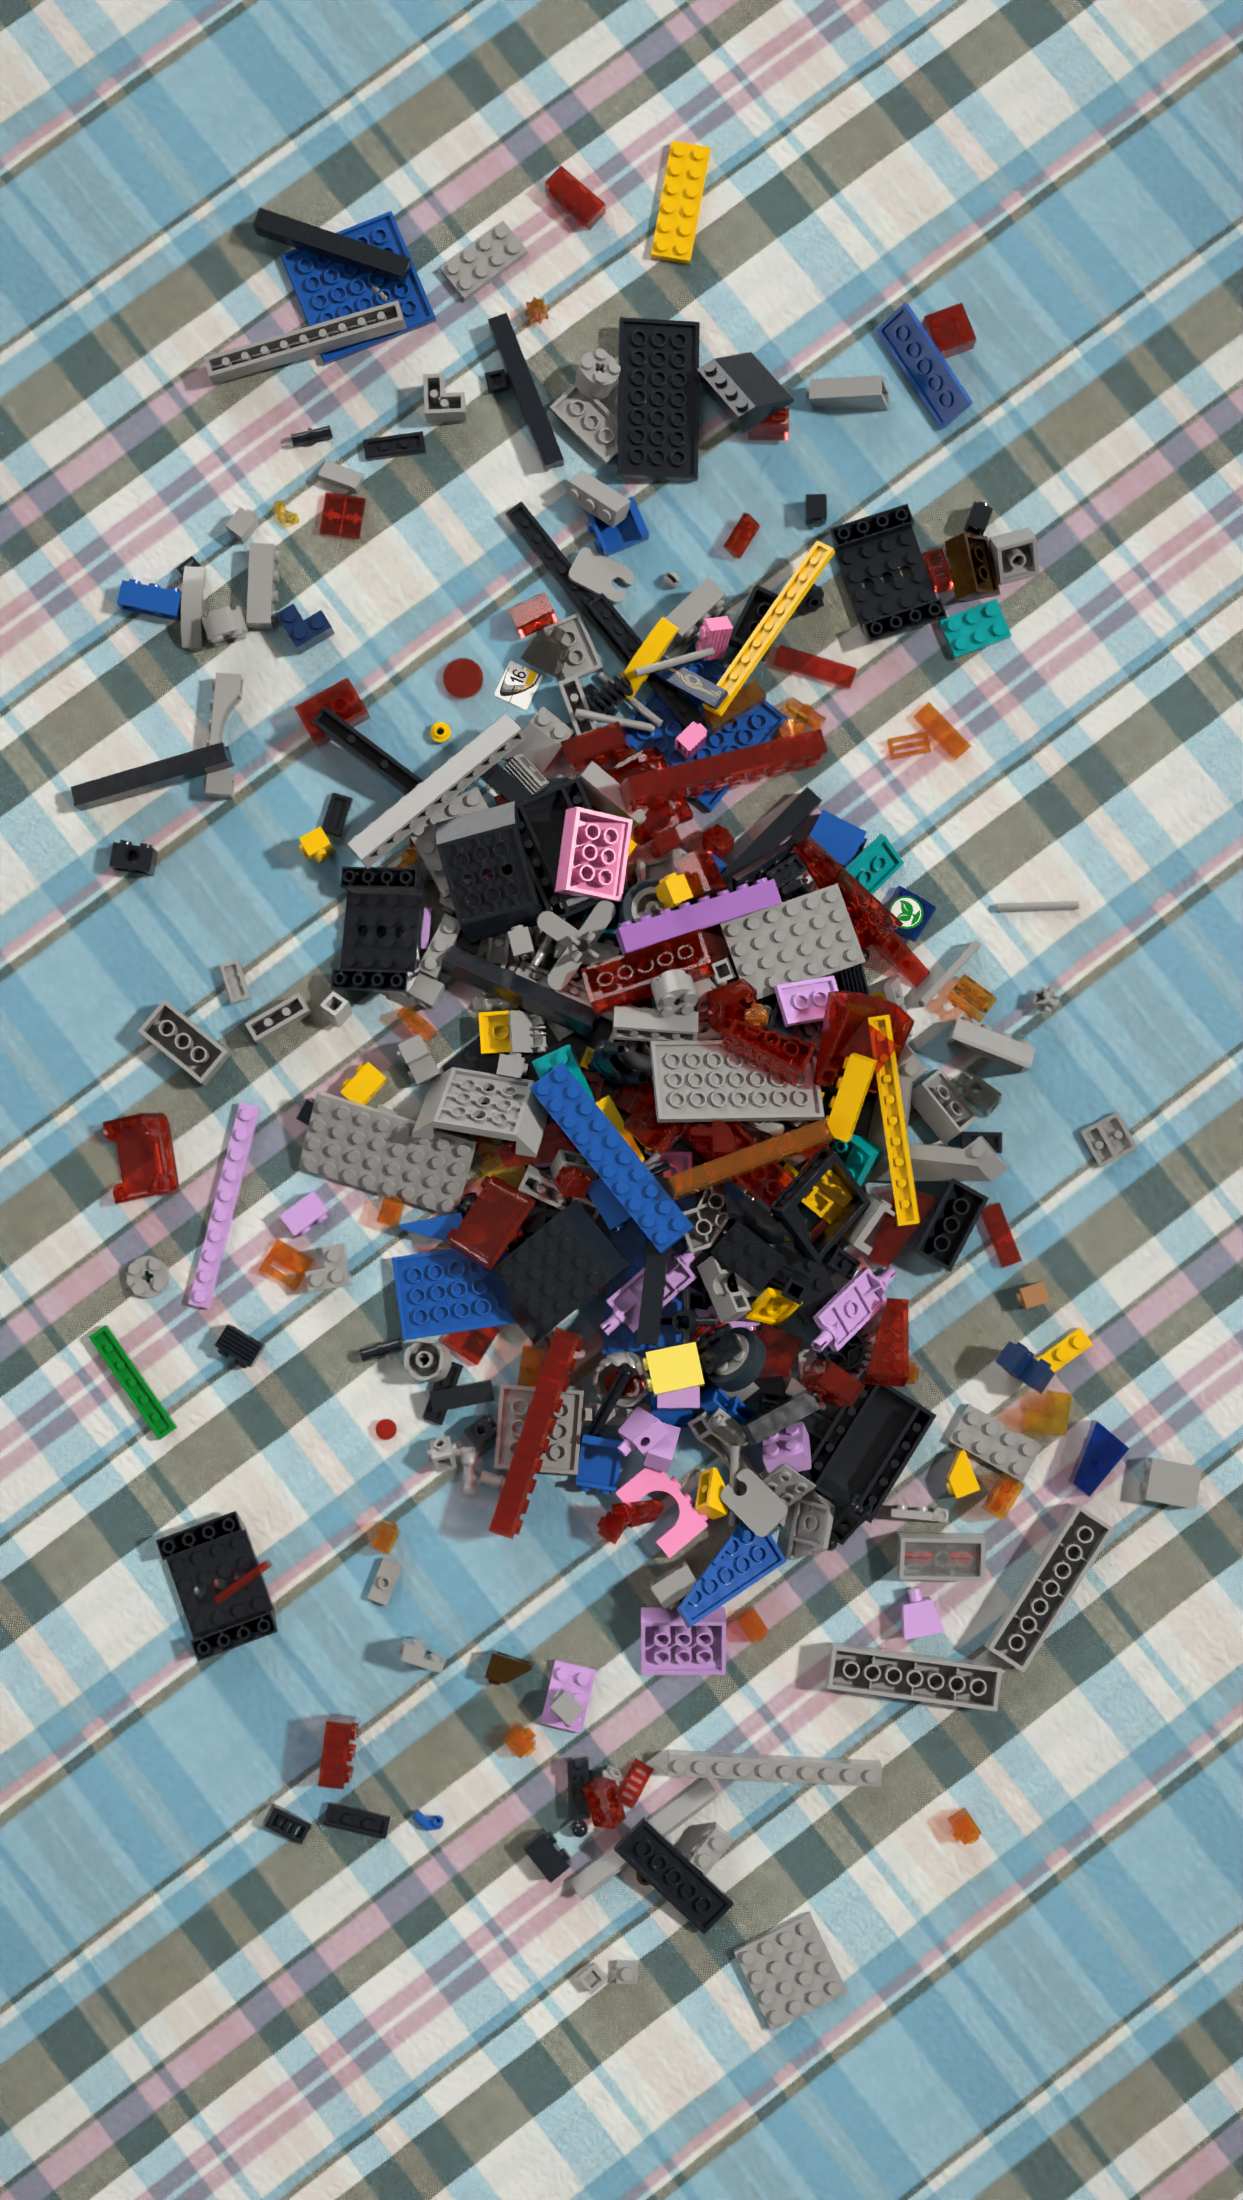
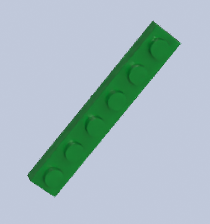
M105 1325L89 1336V1339L157 1438L161 1440L177 1429V1425L109 1326Z

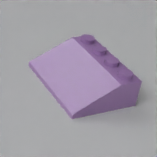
M641 1607V1675H726L725 1607H719L689 1628H687L676 1610L678 1607L669 1609V1607L663 1609V1607Z

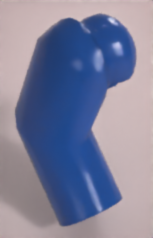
M419 1810L412 1817L425 1831L438 1830L444 1823L440 1815L426 1817Z

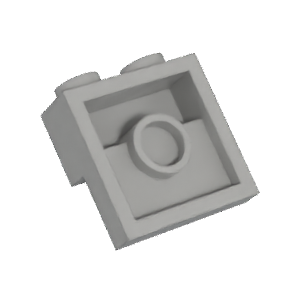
M414 1636L413 1639L404 1638L399 1650V1654H402L400 1661L442 1673L447 1658L443 1657L442 1653L436 1651L428 1653L429 1644L425 1643L426 1640L421 1637Z

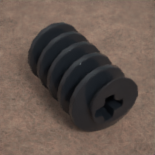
M619 672L620 679L616 675L613 676L614 683L607 680V688L601 684V692L594 689V697L587 694L590 704L599 713H607V709L611 710L614 705L620 704V700L624 701L627 695H633L631 682L624 672Z

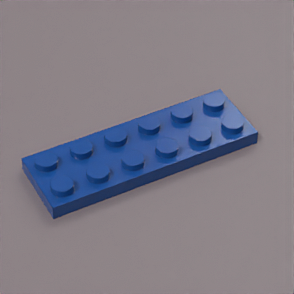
M903 303L876 331L939 427L944 429L973 404V401L909 304Z

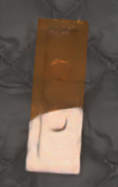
M930 702L914 715L916 721L955 761L971 747Z

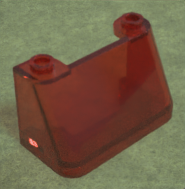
M653 746L643 749L605 771L649 808L645 813L647 817L640 826L634 827L633 836L641 846L693 819L692 810L663 754L657 747Z
M139 1113L103 1122L105 1138L109 1142H116L121 1170L122 1183L116 1184L113 1190L115 1204L169 1196L178 1192L179 1181L170 1123L164 1113Z
M493 1174L491 1177L486 1175L480 1184L483 1187L481 1193L456 1230L452 1228L446 1236L448 1240L446 1245L488 1272L492 1270L536 1202L527 1194Z

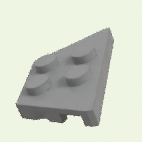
M815 1488L796 1501L786 1554L787 1560H795L828 1549L835 1506Z

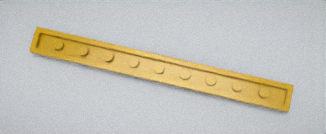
M819 541L815 542L716 684L725 689L728 695L717 710L703 703V707L706 710L720 717L723 715L835 554L834 548Z
M890 1015L869 1017L868 1023L874 1060H877L875 1071L898 1226L919 1224L920 1219Z

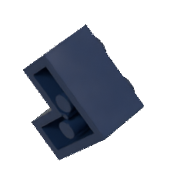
M294 604L276 613L299 654L335 634L322 610L303 620Z
M1009 1341L995 1361L1008 1374L1040 1394L1043 1393L1055 1375L1050 1369L1051 1364L1042 1358L1039 1361L1033 1358L1034 1354L1020 1342L1014 1344Z

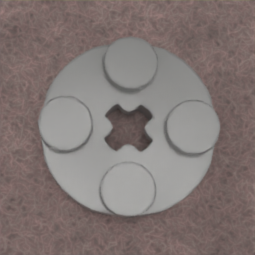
M140 1257L128 1267L127 1283L135 1295L144 1298L156 1297L163 1292L169 1283L170 1273L168 1267L156 1257ZM146 1271H148L149 1274H153V1278L150 1279V1283H147L146 1280H143V1276L145 1275Z

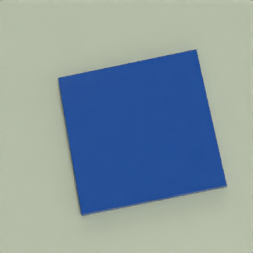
M392 211L336 232L337 234L411 259ZM297 248L280 255L309 326L397 300L401 306L406 329L321 353L324 365L436 321L412 259L411 271L409 270L406 284L402 285ZM373 286L380 289L376 294L371 290ZM380 292L389 296L387 302H383L378 297Z
M694 642L683 655L696 651ZM698 659L680 664L714 684L719 682L727 670L715 659H709V661ZM745 683L721 717L706 710L702 702L684 693L705 719L700 724L708 731L706 733L705 746H702V749H699V752L693 758L687 760L675 748L676 737L685 728L653 690L642 704L663 721L660 727L655 725L654 732L623 726L616 734V737L645 756L654 768L710 813L788 720L785 715ZM637 710L630 717L631 720L653 724Z

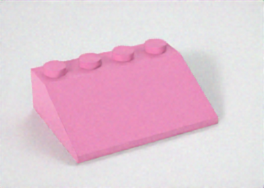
M581 807L567 809L555 892L622 902L633 820Z

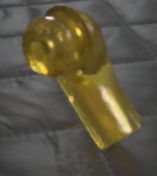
M283 500L274 502L276 514L280 522L289 526L298 524V514L286 511Z

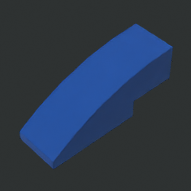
M717 1385L704 1390L700 1406L711 1416L720 1407L742 1427L741 1422L755 1416L737 1396L729 1398Z

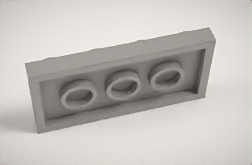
M501 221L441 266L440 271L462 299L466 301L528 254V250L507 224Z
M574 383L549 407V411L607 466L617 456L618 419L596 397L591 396V398H588L580 393Z
M967 1404L948 1439L953 1444L1021 1482L1025 1479L1042 1447L1036 1441L970 1404Z

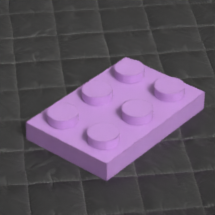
M834 976L776 985L774 988L785 1027L840 1018L846 1014Z
M555 1659L540 1723L582 1733L596 1669ZM567 1689L583 1706V1711L569 1725L550 1707L551 1697L558 1690L563 1692Z

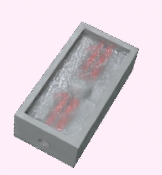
M898 1532L897 1575L900 1580L985 1581L986 1539L982 1533Z

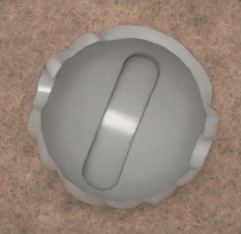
M621 1351L608 1354L605 1359L601 1360L599 1366L595 1368L593 1385L596 1387L598 1399L601 1400L606 1397L621 1368L627 1366L633 1371V1374L615 1406L627 1408L638 1404L649 1393L647 1379H651L649 1370H644L642 1357L633 1352Z

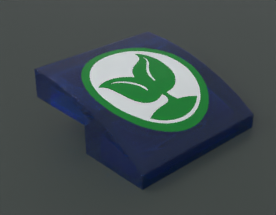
M898 886L879 916L878 922L895 930L899 935L916 942L935 912L936 907L911 891Z

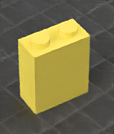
M696 1342L646 1352V1358H642L644 1370H649L651 1378L647 1379L649 1392H654V1396L701 1387L705 1384Z

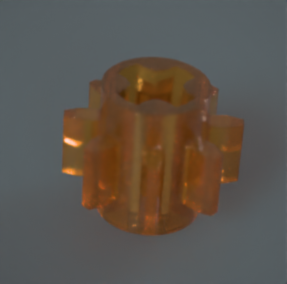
M533 297L531 302H526L528 309L525 310V316H530L531 323L535 321L541 324L544 318H549L547 312L550 310L549 305H544V298L540 300Z
M792 718L782 722L783 727L779 728L781 738L786 737L787 742L802 738L801 732L805 731L803 721L798 722L797 718Z
M752 1004L750 1009L745 1010V1024L750 1025L752 1030H762V1025L768 1024L769 1012L768 1009H764L762 1004Z

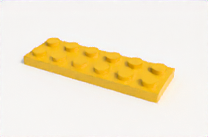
M671 141L651 258L690 264L711 147Z

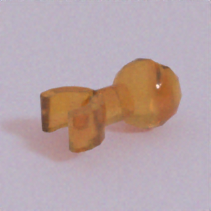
M414 849L404 850L402 861L395 868H407L409 864L415 863L417 860L416 851Z

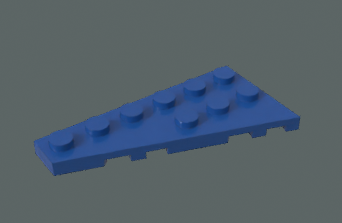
M741 1520L676 1610L687 1628H689L787 1562L771 1534L766 1537H759Z

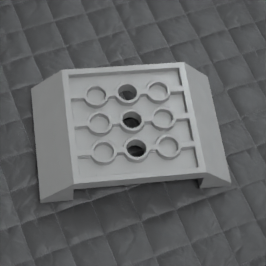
M452 1067L432 1079L412 1136L433 1140L436 1129L439 1128L516 1142V1154L536 1158L550 1114L529 1089V1087L536 1083L533 1080Z

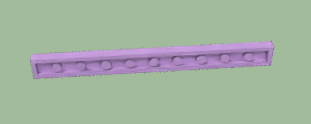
M239 1103L188 1303L190 1305L210 1309L261 1107Z

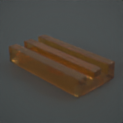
M928 731L887 739L891 760L931 753L932 751L930 740L928 739ZM924 738V740L896 746L892 745L894 743ZM925 745V748L894 754L895 750Z

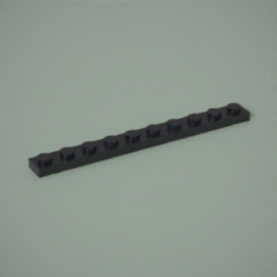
M519 502L505 513L506 517L622 665L627 668L630 660L586 607L589 602L596 598V595L570 581L568 573L572 566L523 502Z

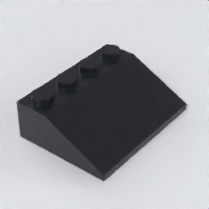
M752 352L715 358L697 369L701 386L742 433H745L794 402L789 393Z

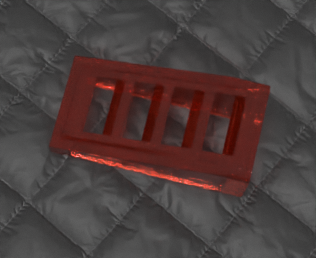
M943 549L923 552L922 556L935 594L952 590L954 580ZM940 558V560L930 562L931 559Z
M635 1758L614 1798L633 1809L654 1768ZM637 1767L642 1771L646 1772L645 1776L634 1771L635 1768ZM633 1775L642 1782L639 1784L630 1777ZM627 1783L636 1787L637 1791L635 1792L626 1786ZM623 1791L633 1796V1798L629 1799L622 1795Z

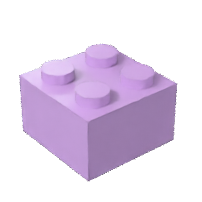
M803 1421L794 1423L763 1440V1462L769 1474L784 1463L796 1472L811 1469L810 1436Z

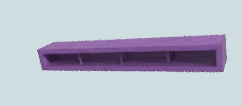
M767 877L756 880V885L748 887V883L737 886V891L729 893V890H724L716 893L717 897L712 899L709 896L697 899L698 903L690 905V902L678 905V909L674 911L667 908L659 911V915L651 917V914L640 917L639 922L633 924L631 920L619 924L620 928L615 930L622 955L780 904L782 901L775 880L768 881Z

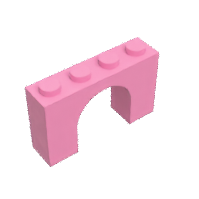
M645 1466L617 1489L615 1493L628 1509L652 1491H665L676 1499L679 1505L678 1518L673 1526L656 1539V1543L671 1558L708 1526L706 1522L708 1517L695 1511L692 1505L695 1503L688 1493L683 1494L679 1490L681 1485L674 1476L670 1479L665 1472Z

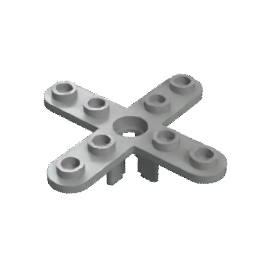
M608 900L599 901L579 930L551 911H544L538 915L537 925L539 929L566 947L547 976V983L552 989H563L583 960L612 979L620 978L624 974V962L596 943L615 915L616 909L612 902ZM581 939L586 940L588 943L587 950L583 952L578 951L576 948V944L579 945V940Z

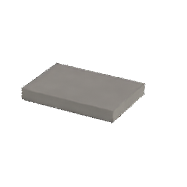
M580 612L542 628L564 680L576 675L578 679H581L603 669Z

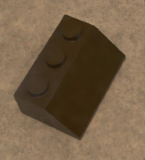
M962 533L945 541V552L949 560L950 574L953 578L954 593L957 596V600L974 601L1000 595L987 536Z

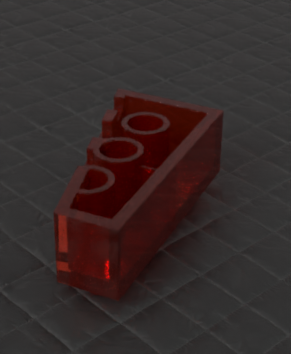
M735 1019L720 1048L796 1086L817 1043L813 1041L809 1043L800 1041L799 1037L792 1036L790 1038L780 1035L778 1031H766L761 1026Z
M915 1189L921 1223L939 1198ZM893 1194L889 1204L892 1205L891 1210L896 1213ZM885 1212L871 1246L873 1249L866 1260L888 1268L920 1223L898 1226L897 1215L895 1214L893 1217Z
M887 1298L880 1317L863 1384L905 1387L909 1379L908 1299Z

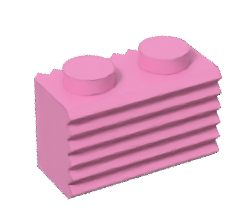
M727 616L704 619L703 625L699 628L700 637H698L699 640L695 643V650L699 651L713 647L715 655L701 658L703 661L724 659L733 626Z
M693 721L676 737V750L685 759L690 760L699 752V749H702V746H705L706 733L708 731L702 724H696Z

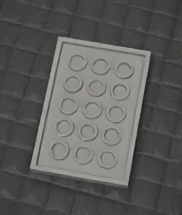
M838 883L720 924L747 1003L776 994L774 990L776 985L822 978L866 962Z

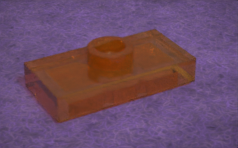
M794 697L783 708L816 731L820 729L827 719L814 711L812 706L803 704Z
M409 1006L400 1009L397 1013V1016L408 1024V1028L412 1032L420 1034L427 1041L435 1038L438 1034V1030Z

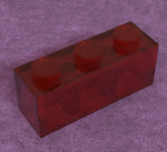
M560 166L545 182L547 197L552 201L558 202L565 213L573 215L580 226H585L591 230L606 214V204L564 167Z

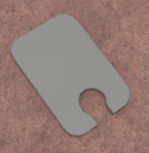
M584 547L579 551L572 564L568 577L573 583L596 595H600L603 592L610 602L619 604L625 598L626 592L616 590L612 586V581L620 579L624 584L631 586L634 580V573L629 568L591 548Z
M743 1469L735 1477L747 1485L746 1493L742 1496H737L733 1488L728 1484L721 1492V1499L757 1536L766 1537L787 1515L788 1506L752 1470Z

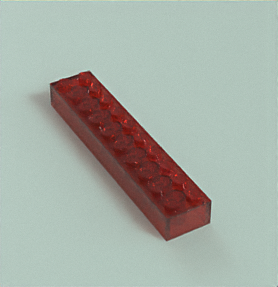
M817 729L625 778L619 790L625 810H632L635 813L644 810L646 806L652 805V808L664 805L666 801L671 800L672 803L679 802L685 796L690 795L691 798L701 796L705 791L710 790V793L722 790V787L725 786L734 788L740 786L741 782L748 781L749 783H754L761 780L760 777L767 776L768 778H773L780 775V772L786 771L789 774L798 771V768L804 766L806 769L813 768L818 765L819 761L823 760L828 750L822 730Z
M557 1326L489 1528L490 1532L513 1539L515 1534L519 1535L524 1521L520 1517L521 1514L526 1515L530 1500L526 1498L528 1493L532 1494L537 1480L533 1479L535 1473L539 1474L544 1460L540 1459L541 1453L546 1454L550 1439H547L548 1432L553 1433L557 1421L553 1417L555 1412H560L564 1400L560 1396L562 1392L566 1393L570 1382L567 1375L569 1371L573 1372L577 1359L573 1357L575 1351L580 1352L584 1340L580 1338L581 1333Z

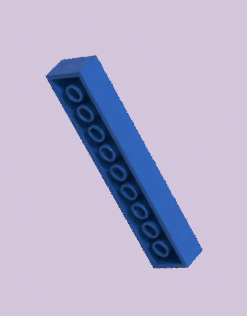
M563 1062L529 1087L661 1255L694 1229L692 1223Z

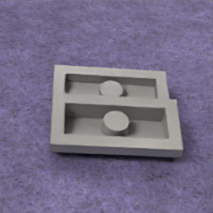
M1119 1112L1080 1131L1100 1168L1138 1148Z

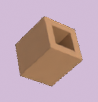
M1044 1281L1018 1288V1294H1015L1018 1305L1022 1306L1023 1309L1050 1302Z

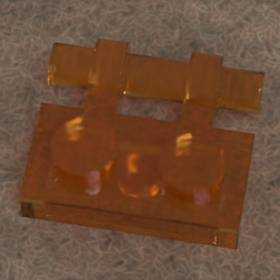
M966 974L961 977L952 989L958 996L950 992L946 997L952 1002L951 1005L955 1008L959 1007L967 1013V1017L973 1018L979 1023L984 1016L978 1011L980 1010L983 1014H986L997 1000L994 995ZM963 999H965V1000L968 1001L970 1004H972L973 1007H971L969 1004H967L965 1001H963Z

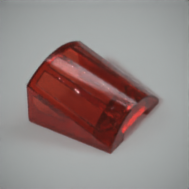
M850 991L828 992L813 1083L827 1087H833L834 1084H837L839 1077H843L845 1069L842 1068L846 1056L850 1057L852 1053L874 1059L868 1023L869 1017L890 1015L896 1061L898 1062L914 1025V1020L896 1003L879 997ZM874 1070L867 1092L879 1094L876 1071Z

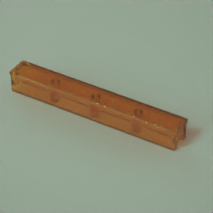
M824 1118L669 1176L667 1181L675 1201L832 1142L834 1136L831 1134Z

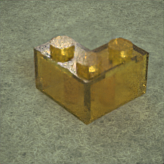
M1047 1390L1044 1410L1023 1407L1020 1428L1066 1436L1072 1394Z

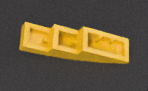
M661 617L624 671L633 688V695H627L629 700L634 698L641 684L649 676V674L637 677L635 669L659 662L679 630L678 627L664 617Z
M787 1162L774 1179L786 1188L800 1172ZM816 1186L801 1200L829 1225L843 1210Z

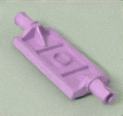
M669 1248L663 1307L697 1278L690 1270L689 1264L702 1254L703 1251L690 1254L687 1249L681 1255H677L672 1248ZM645 1267L606 1300L614 1310V1314L599 1326L604 1330L610 1325L605 1330L607 1335H610L621 1323L626 1324L633 1333L638 1330Z
M889 1266L879 1276H875L869 1267H863L813 1316L822 1332L812 1341L811 1346L817 1344L813 1349L821 1353L829 1345L832 1351H839L887 1302L884 1293L888 1288V1284L897 1277V1273H894L896 1270Z

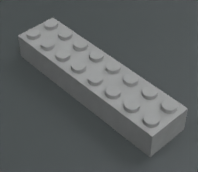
M1074 1503L984 1646L1024 1673L1115 1528Z
M831 1642L826 1686L828 1689L997 1712L1002 1668L996 1664Z

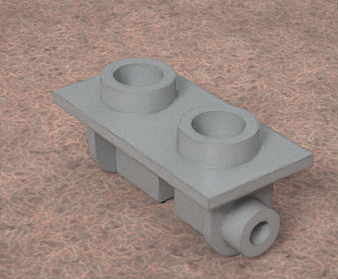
M720 1407L706 1423L730 1444L736 1443L739 1446H746L749 1442L744 1427Z

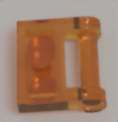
M277 1239L267 1258L262 1263L259 1272L262 1274L267 1273L288 1285L289 1289L295 1292L314 1259ZM275 1261L296 1273L297 1276L295 1279H292L270 1265Z

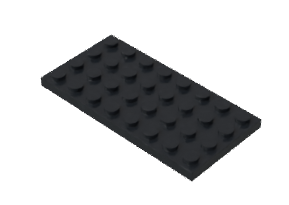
M619 318L618 364L621 370L618 377L617 477L684 481L698 480L699 376L697 369L699 368L700 322Z

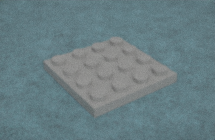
M478 787L451 800L410 834L444 899L451 896L436 845V823L488 809L489 807ZM484 869L483 877L493 873L492 870ZM465 874L463 877L466 885L473 884L472 875Z
M500 1384L494 1469L578 1475L584 1390Z
M810 1912L733 1950L771 2031L848 1993Z

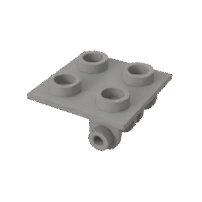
M509 1010L511 1052H545L547 1045L546 1036L544 1035L547 1034L542 1032L543 1029H546V1026H542L545 1024V1018L529 1011Z
M785 1463L771 1474L768 1473L767 1469L761 1474L763 1477L762 1481L788 1507L816 1487L814 1483Z

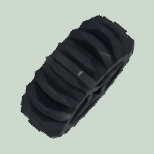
M863 1327L855 1334L859 1341L858 1343L847 1342L845 1346H854L846 1350L845 1355H842L843 1352L832 1351L831 1348L827 1349V1346L821 1353H816V1356L823 1355L824 1357L819 1360L820 1364L828 1363L824 1367L826 1371L832 1367V1375H835L837 1370H839V1377H843L844 1371H846L848 1377H851L852 1369L856 1374L859 1373L858 1365L863 1369L866 1368L862 1361H870L869 1357H865V1353H872V1350L866 1349V1346L872 1345V1342L864 1341L869 1335L866 1333L861 1336L864 1330ZM860 1349L858 1359L850 1365L851 1352ZM839 1354L844 1366H838L833 1363L828 1355Z

